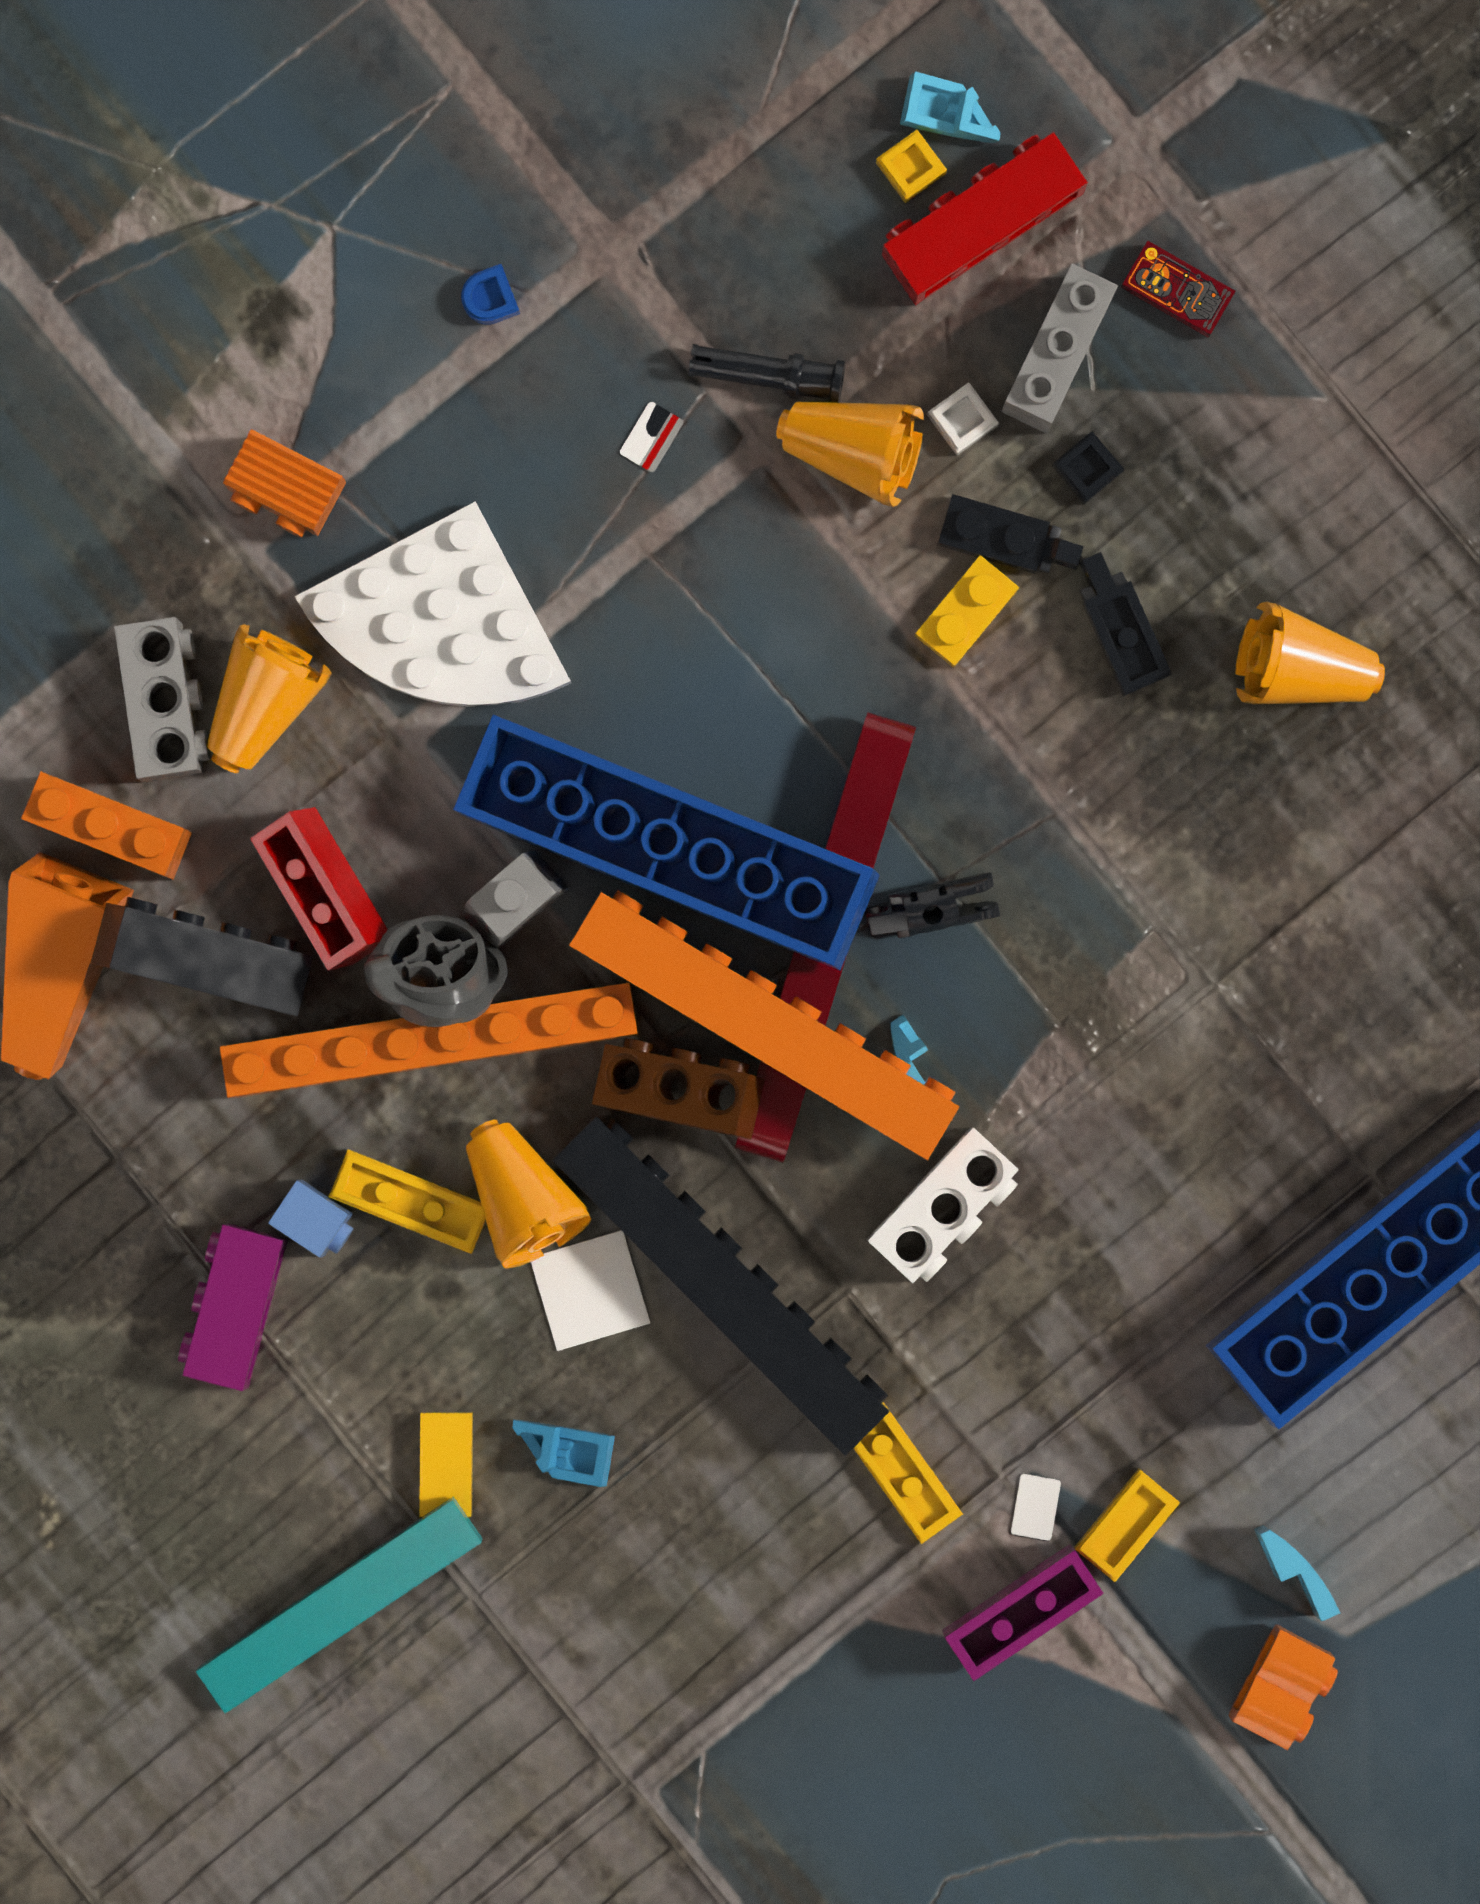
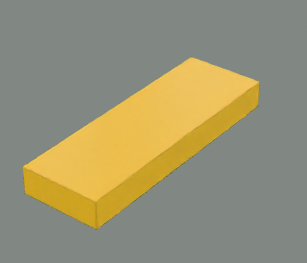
M350 1149L346 1152L329 1194V1198L470 1254H473L486 1222L480 1201Z
M890 1410L853 1448L921 1544L963 1515Z

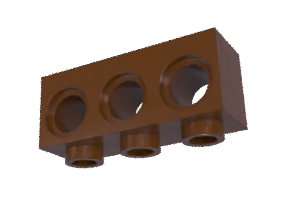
M629 1038L624 1039L623 1047L605 1044L592 1100L593 1105L744 1139H752L765 1079L748 1074L750 1064L720 1058L718 1067L700 1064L702 1054L672 1048L670 1057L653 1054L654 1044ZM637 1064L640 1072L639 1080L634 1087L627 1089L624 1082L625 1073L629 1067ZM684 1074L687 1079L686 1092L682 1097L675 1100L671 1091L673 1081L679 1075ZM732 1084L735 1089V1100L729 1108L723 1110L719 1104V1095L725 1086Z

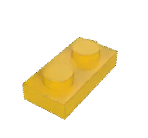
M980 555L918 629L915 637L954 668L1020 587Z

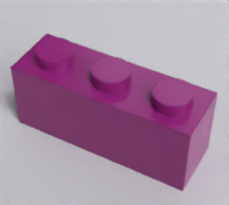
M223 1224L220 1233L212 1232L205 1254V1262L212 1263L207 1283H198L192 1302L191 1311L199 1313L194 1333L186 1331L178 1355V1362L185 1363L182 1376L239 1391L249 1388L288 1239L233 1224Z
M1069 1544L942 1629V1633L972 1680L975 1681L1104 1593L1074 1548Z

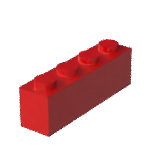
M1054 132L1042 140L1038 135L1028 138L1013 150L1012 153L1015 158L1000 168L996 163L989 164L970 179L973 186L958 196L953 191L945 193L929 205V215L915 224L911 219H907L886 234L885 237L888 242L883 244L882 257L915 306L1084 194L1088 182Z

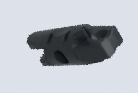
M992 873L977 874L945 881L941 884L936 883L909 891L904 890L889 894V902L866 908L865 914L871 936L897 932L898 938L999 917L998 903L993 901H984L957 907L956 898L981 893L994 887ZM929 906H937L932 911H925Z

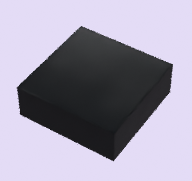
M1093 431L1052 464L1055 471L1084 505L1125 470Z

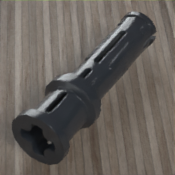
M693 344L691 356L693 358L689 362L688 376H699L782 389L783 395H788L790 399H797L799 395L829 399L830 402L840 403L846 361L837 360L835 364L805 360L803 354L798 353L789 355L787 360L699 346V344Z

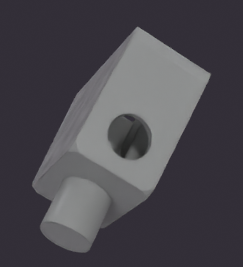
M533 850L519 855L466 902L462 914L485 941L500 949L569 888L538 852Z

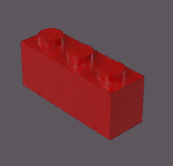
M316 807L289 811L250 838L328 971L353 965L373 952L388 929Z

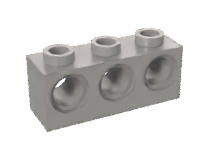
M1073 263L1071 264L1010 390L1002 413L1046 434L1048 433L1118 287L1117 284Z
M176 617L114 626L136 779L146 783L204 774L203 761L210 760V750L206 746L208 740L206 730H198L195 710L203 709V699L199 680L190 679L188 660L196 658L191 629L183 630L182 623ZM154 637H166L170 644L168 655L158 662L148 661L145 656L147 643ZM162 687H173L177 693L175 706L168 712H156L152 705L155 692ZM170 737H180L185 747L183 756L177 762L164 763L159 753L161 744Z

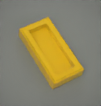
M421 1412L419 1517L425 1516L453 1496L467 1517H471L473 1412Z
M1138 1468L1075 1545L1074 1549L1112 1581L1116 1582L1180 1502Z

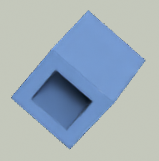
M296 1180L268 1222V1224L319 1258L324 1257L329 1250L337 1254L354 1229L347 1224L353 1215L352 1212L304 1180Z

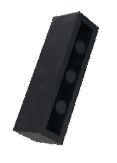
M127 897L125 906L106 903L91 964L298 1016L313 956L295 952L298 942L269 934L265 944L249 940L251 929L221 922L219 931L203 927L205 917L180 910H174L172 919L155 915L157 904Z

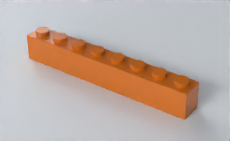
M619 890L616 891L613 898L602 892L600 893L569 946L924 1159H929L960 1107L951 1101L956 1093L955 1091L931 1077H928L923 1085L906 1075L911 1067L910 1064L886 1050L883 1051L880 1058L861 1048L866 1038L839 1023L835 1031L821 1024L817 1019L822 1012L795 996L789 1005L772 994L777 987L776 984L752 970L744 978L728 968L732 958L706 943L702 951H699L683 941L688 934L686 930L664 917L660 918L657 925L639 915L644 905Z
M629 982L491 1004L485 1013L474 1020L448 1026L427 1027L411 1023L404 1018L220 1046L227 1098H240L637 1036L639 1031L632 986Z

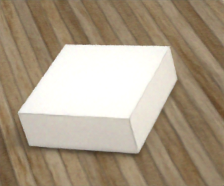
M969 382L927 413V416L956 455L966 450L999 424Z

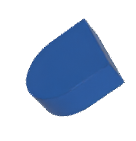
M502 264L473 274L463 285L461 292L462 304L467 315L475 322L491 325L520 314Z

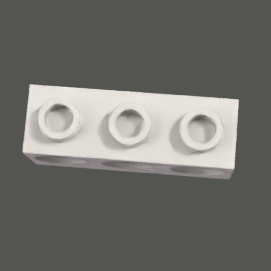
M971 1127L866 1240L909 1281L914 1283L921 1277L928 1282L946 1263L947 1259L941 1253L954 1239L963 1244L982 1224V1221L976 1215L990 1201L996 1207L999 1206L1016 1188L1018 1184L1012 1177L1019 1169L974 1127ZM986 1156L994 1164L995 1175L990 1183L984 1186H976L967 1176V1166L974 1157ZM944 1193L955 1196L960 1204L958 1217L950 1223H939L931 1212L934 1199ZM908 1231L918 1232L925 1241V1250L922 1256L914 1261L901 1259L896 1251L898 1238Z

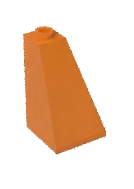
M39 852L14 870L8 881L1 1061L13 1065L14 1071L18 1074L34 1080H41L43 1078L49 1080L62 1068L97 984L103 966L91 964L106 903L125 906L127 897L132 898L134 890L42 852Z

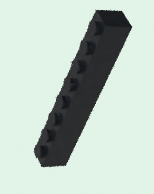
M595 1117L552 1161L846 1456L889 1413V1409L882 1403L889 1395L868 1374L859 1380L846 1367L852 1358L831 1337L823 1344L809 1330L816 1322L798 1303L793 1301L786 1307L775 1296L773 1291L779 1284L758 1263L750 1270L736 1256L743 1248L722 1227L713 1233L700 1220L706 1211L685 1190L677 1197L663 1183L670 1176L667 1171L649 1154L641 1160L628 1147L634 1138L613 1117L606 1124L599 1117Z

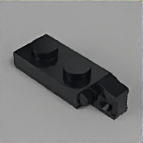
M955 494L951 496L937 544L941 547L975 557L981 555L986 560L1034 574L1036 571L1049 573L1052 563L1076 570L1084 548L1082 545L1059 539L1062 528L1050 525L1048 521Z
M1101 552L1083 559L1079 564L1089 586L1079 590L1084 601L1082 605L1123 697L1171 676V670L1132 582H1127L1123 572L1112 576Z

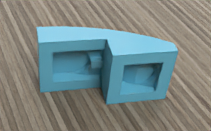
M1264 1525L1255 1528L1254 1531L1274 1576L1283 1582L1297 1575L1310 1607L1320 1621L1340 1614L1331 1593L1307 1560L1288 1542Z

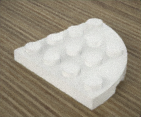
M476 501L295 596L310 622L323 638L347 661L363 671L367 676L391 689L418 699L466 707L498 705L510 702H523L549 694L571 684L563 665Z

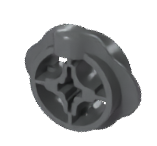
M444 915L425 916L394 925L386 931L380 943L364 964L365 980L372 993L381 1000L390 1003L396 1013L405 1020L427 1027L448 1026L478 1018L489 1008L493 998L504 985L508 975L506 960L496 946L483 940L480 933L469 923Z

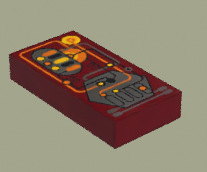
M1150 241L1146 242L1121 286L1122 289L1207 338L1210 337L1236 292Z

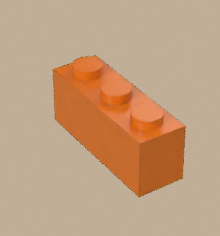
M42 771L39 773L21 817L22 820L172 880H174L192 832L185 828Z

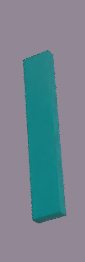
M453 1496L197 1668L196 1673L226 1714L482 1543L483 1538Z

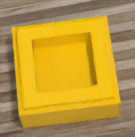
M918 129L876 158L877 166L905 203L947 173V169Z

